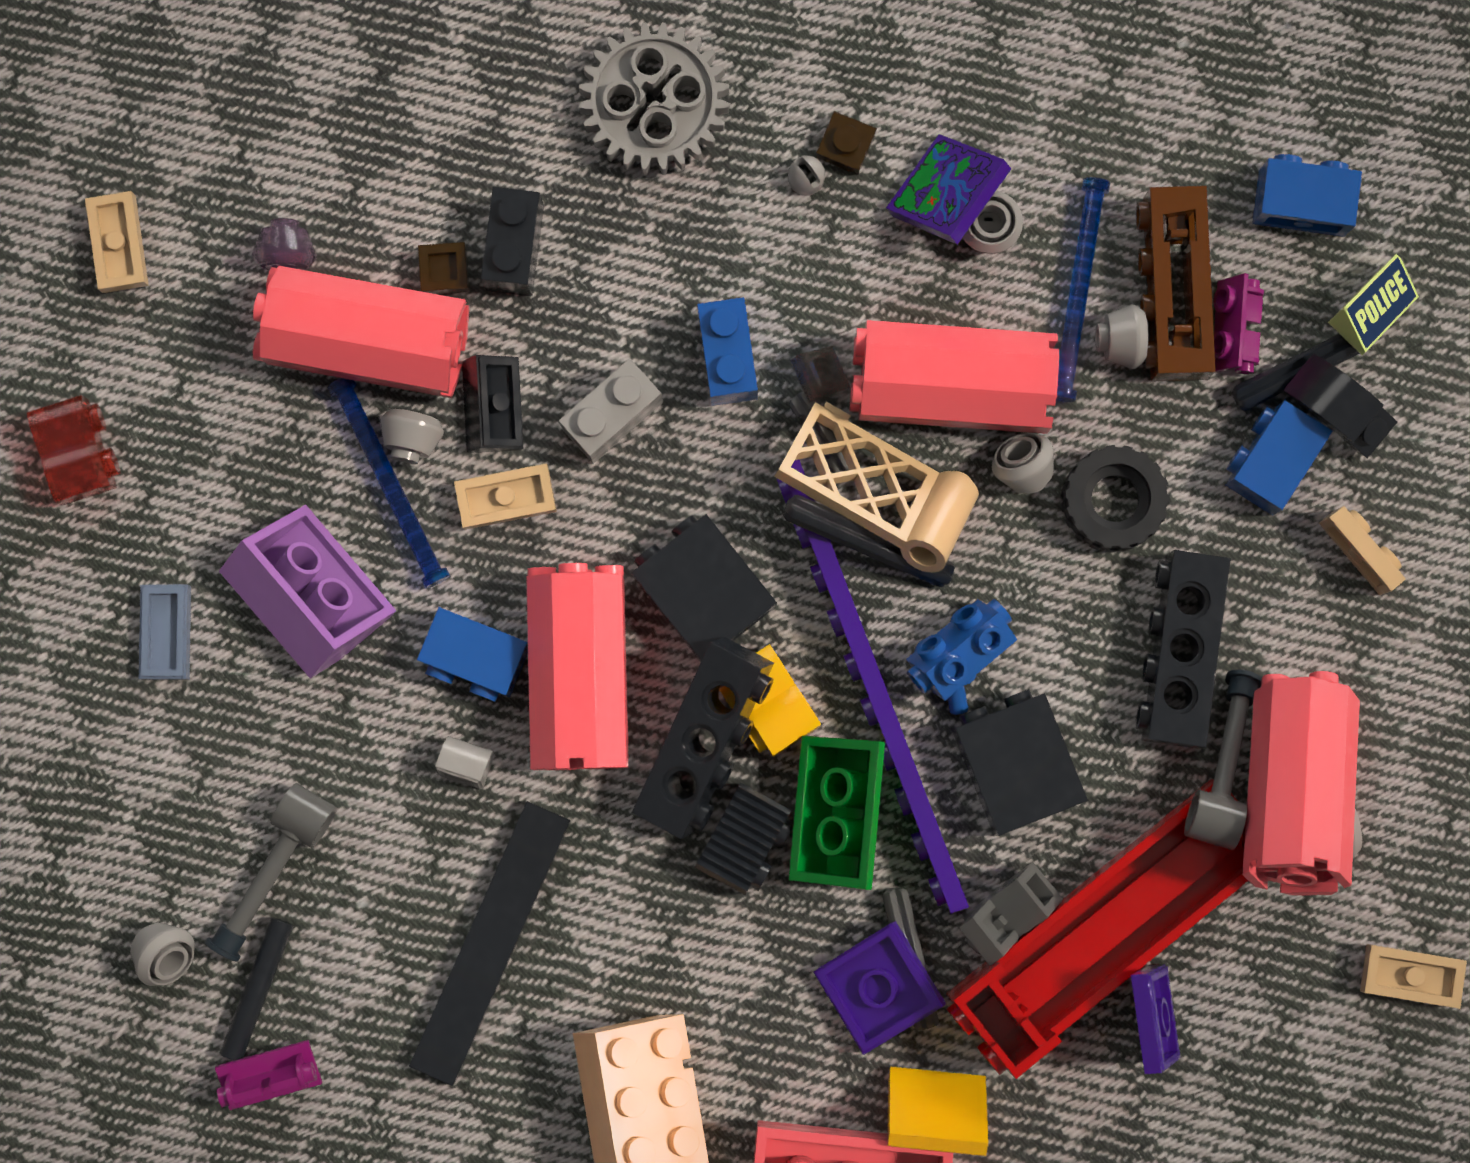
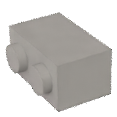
M629 358L559 420L562 430L594 464L663 403L662 393Z

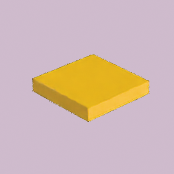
M890 1066L888 1078V1146L986 1156L988 1148L986 1076Z

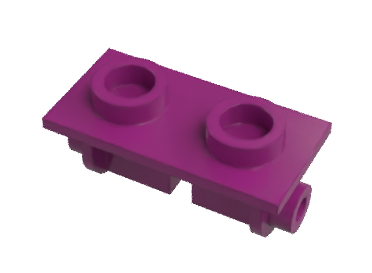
M1247 273L1219 280L1213 301L1216 310L1214 326L1215 373L1235 369L1237 374L1249 375L1254 374V366L1259 365L1261 333L1246 330V323L1261 324L1264 290L1260 288V280L1248 279L1249 274Z
M309 1040L215 1066L221 1088L217 1089L218 1100L221 1107L228 1106L229 1110L323 1083Z

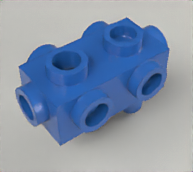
M977 599L974 603L957 610L952 615L950 623L937 634L921 640L916 645L914 653L906 659L911 666L906 672L907 675L924 694L931 690L946 701L948 699L951 714L958 715L967 712L969 708L964 685L970 684L975 680L976 674L1017 641V638L1007 625L1012 621L1009 613L995 599H992L988 604Z

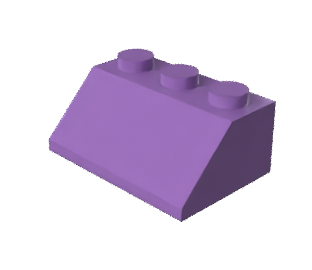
M307 505L243 539L219 570L222 576L310 679L341 660L396 612V609Z

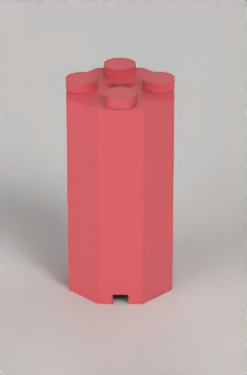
M283 266L271 267L267 277L266 294L258 293L254 303L253 319L260 322V332L257 333L254 341L253 359L265 362L267 365L452 398L460 378L462 364H459L458 361L461 351H465L470 308L466 305L465 299Z
M867 320L865 328H857L856 337L854 338L853 365L861 366V375H853L849 411L859 412V421L1047 434L1051 430L1053 417H1046L1047 405L1055 406L1057 398L1059 349L1053 348L1058 342V334Z
M587 563L558 564L559 573H556V568L554 567L528 568L527 625L530 770L629 768L624 566H595V572H592V570H588Z
M1315 671L1310 673L1309 677L1290 678L1282 674H1267L1262 677L1261 687L1254 691L1243 876L1257 888L1268 890V881L1281 883L1280 893L1288 895H1332L1338 892V882L1344 889L1352 884L1360 700L1349 686L1339 684V676L1333 672Z

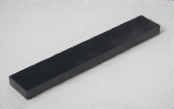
M529 801L526 802L409 1067L451 1086L455 1084L571 823L570 819Z

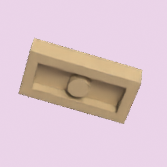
M132 191L85 198L98 290L102 293L149 286L136 195Z
M547 463L454 481L464 530L557 512Z
M1342 506L1319 522L1321 527L1379 595L1391 592L1406 580L1399 571L1402 565L1398 558L1387 547L1382 546L1380 548L1368 534L1371 531L1370 526L1357 511L1351 510L1349 512L1345 506Z
M1367 944L1360 992L1460 1009L1467 961Z

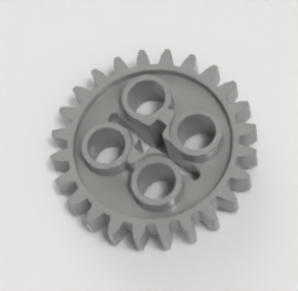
M646 22L642 23L641 36L634 37L627 27L623 28L625 42L619 44L609 36L607 44L610 52L608 54L598 50L593 52L594 60L599 67L585 66L583 69L585 77L593 82L579 84L580 95L589 98V100L579 103L580 113L593 115L583 122L585 131L594 132L599 130L593 138L594 146L599 148L609 143L610 145L606 153L607 159L611 162L620 154L624 155L623 165L627 171L635 161H640L643 175L648 174L652 163H658L662 175H666L668 162L673 160L681 170H684V156L689 153L693 158L700 161L702 153L699 145L702 143L712 148L715 146V138L710 130L724 131L725 122L716 116L729 113V103L718 99L729 94V84L717 82L725 76L724 66L710 67L715 60V51L711 49L700 54L702 46L701 37L697 36L687 44L685 42V28L680 27L673 37L668 36L666 23L663 22L657 34L650 33ZM648 59H655L663 65L661 70L653 75L641 73L638 67L643 61ZM680 67L681 72L677 73L666 83L669 73L673 68ZM685 86L693 87L700 93L698 98L690 103H683L677 100L674 95L676 91ZM662 90L663 103L653 101L647 108L646 95L655 97ZM619 95H627L634 100L632 107L623 112L612 109L609 104L612 99ZM643 114L638 127L634 131H629L627 129L628 126ZM662 122L667 124L672 130L663 139H653L646 133L648 127L654 123Z

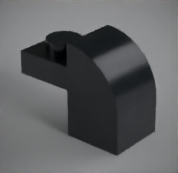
M1316 354L1309 358L1284 389L1306 412L1334 430L1356 452L1367 459L1398 423L1383 408L1384 404L1343 371Z

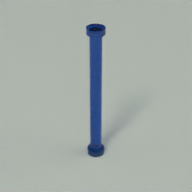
M1087 177L1082 181L1081 189L1085 192L1059 354L1056 401L1076 402L1077 391L1073 390L1101 210L1104 194L1109 193L1111 184L1108 180Z
M340 378L331 383L327 389L331 397H337L425 576L421 579L425 589L436 586L451 576L447 568H441L356 395L354 388L357 384L355 380Z

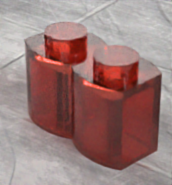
M80 395L27 412L29 426L41 457L44 474L56 503L66 505L117 488L114 476L120 475V467L113 449H105L103 446L100 432L106 430V423L97 403L91 405L87 398Z

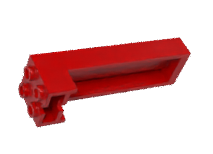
M1210 779L1198 790L1211 792L1214 779ZM1194 792L1064 897L1048 918L1021 936L1001 959L991 966L985 961L948 991L946 995L953 1004L946 1010L968 1036L974 1031L978 1033L983 1042L977 1046V1049L999 1075L1007 1070L1017 1079L1062 1042L1058 1035L1248 882L1243 876L1246 821L1239 843L1233 851L1186 837L1184 835L1185 822L1190 804L1196 793Z

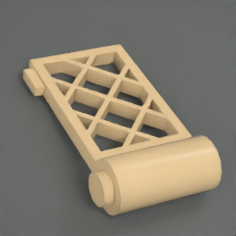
M815 402L774 477L901 548L903 558L914 568L930 573L939 572L944 569L979 495L978 489L971 478L959 471L939 473L849 422L848 420L851 415L828 402L824 406ZM817 421L831 429L837 442L819 445L812 428ZM806 441L808 447L802 448L804 442ZM864 448L873 453L878 465L861 468L854 450ZM842 452L849 470L831 473L824 455ZM812 457L820 476L807 477L791 468L795 460ZM906 472L922 481L919 489L902 492L895 473ZM883 476L890 494L873 497L866 478ZM854 481L861 499L849 501L840 496L836 484ZM912 501V503H911V505H910V507H909L908 504H907V502ZM895 504L902 520L899 529L884 521L877 507Z

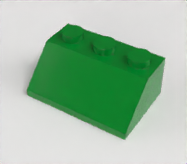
M802 736L789 880L872 890L885 742Z

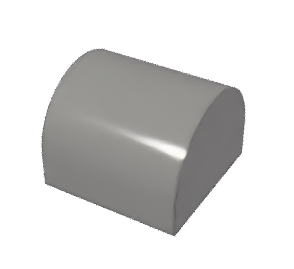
M448 736L442 746L435 767L441 777L481 789L484 788L494 751Z

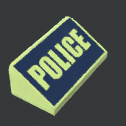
M1395 254L1328 322L1361 355L1366 353L1419 297L1401 258Z

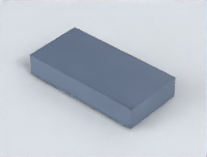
M140 585L139 679L190 680V585Z

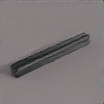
M794 495L792 498H789L785 505L783 517L788 522L938 587L948 585L952 580L955 566L951 561H947L944 569L939 572L921 571L907 563L902 556L901 548L826 506L800 495Z

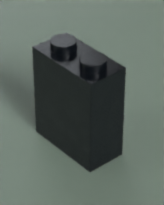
M707 514L699 520L694 515H691L671 531L675 538L662 549L654 544L634 560L638 568L631 572L633 578L700 662L711 641L722 637L732 641L736 640L777 607L775 599Z
M1030 689L1003 699L1006 708L989 715L986 706L959 716L962 726L952 729L994 836L1003 835L1088 801L1045 693L1033 697Z

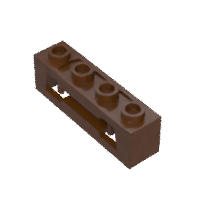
M1207 186L1150 187L1143 197V202H1137L1136 206L1137 230H1144L1145 248H1139L1138 272L1139 276H1146L1147 294H1141L1140 309L1146 314L1149 331L1146 360L1142 363L1143 368L1150 369L1151 382L1207 380L1215 373ZM1186 220H1187V229H1185V221H1186ZM1163 224H1166V229H1167V233H1166V236H1165V242H1164V228H1163ZM1188 237V246L1182 251L1185 325H1174V329L1169 331V339H1172V345H1169L1168 323L1173 318L1170 245L1182 244L1183 239ZM1191 333L1193 338V348H1191L1190 342Z

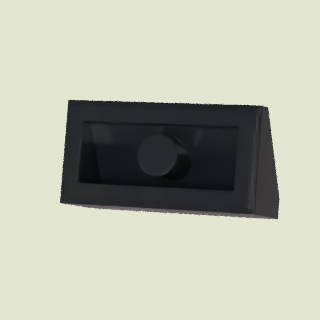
M475 355L462 362L467 452L482 453L524 449L519 357Z

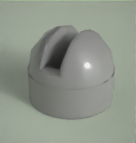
M801 156L792 162L788 171V182L796 193L809 196L817 193L822 188L825 181V169L817 158ZM805 164L817 180L811 184L805 173L800 169V165Z

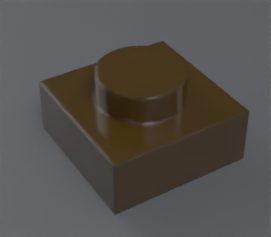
M834 111L816 152V158L859 175L876 135L877 128Z
M465 242L418 245L421 292L432 294L470 292L467 246Z

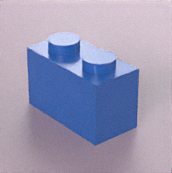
M1290 154L1275 155L1274 159L1268 158L1258 174L1252 224L1345 237L1356 226L1362 171L1348 169V164L1340 161H1323L1320 165L1302 163L1301 157Z
M745 298L697 304L711 406L758 400V388Z
M1285 400L1276 406L1274 410L1269 407L1263 410L1251 429L1257 434L1256 438L1248 449L1241 446L1226 468L1232 475L1225 486L1272 516L1284 509L1333 432Z
M438 607L417 660L428 665L425 674L452 684L454 677L457 676L472 682L469 692L496 702L499 694L511 697L528 655V642Z

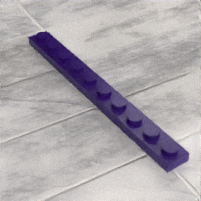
M795 460L791 468L805 475L800 460ZM777 478L785 503L794 495H800L815 502L813 498ZM794 524L802 548L805 549L812 546L818 564L810 566L819 593L829 590L835 608L828 610L827 614L836 638L846 635L851 648V653L843 655L853 682L862 679L869 697L860 700L870 726L879 723L885 738L883 760L887 771L896 768L902 783L901 787L894 789L904 816L913 813L919 831L911 834L919 858L921 861L930 858L935 870L936 877L930 878L928 881L938 906L947 903L951 914L968 908L969 905L831 541Z

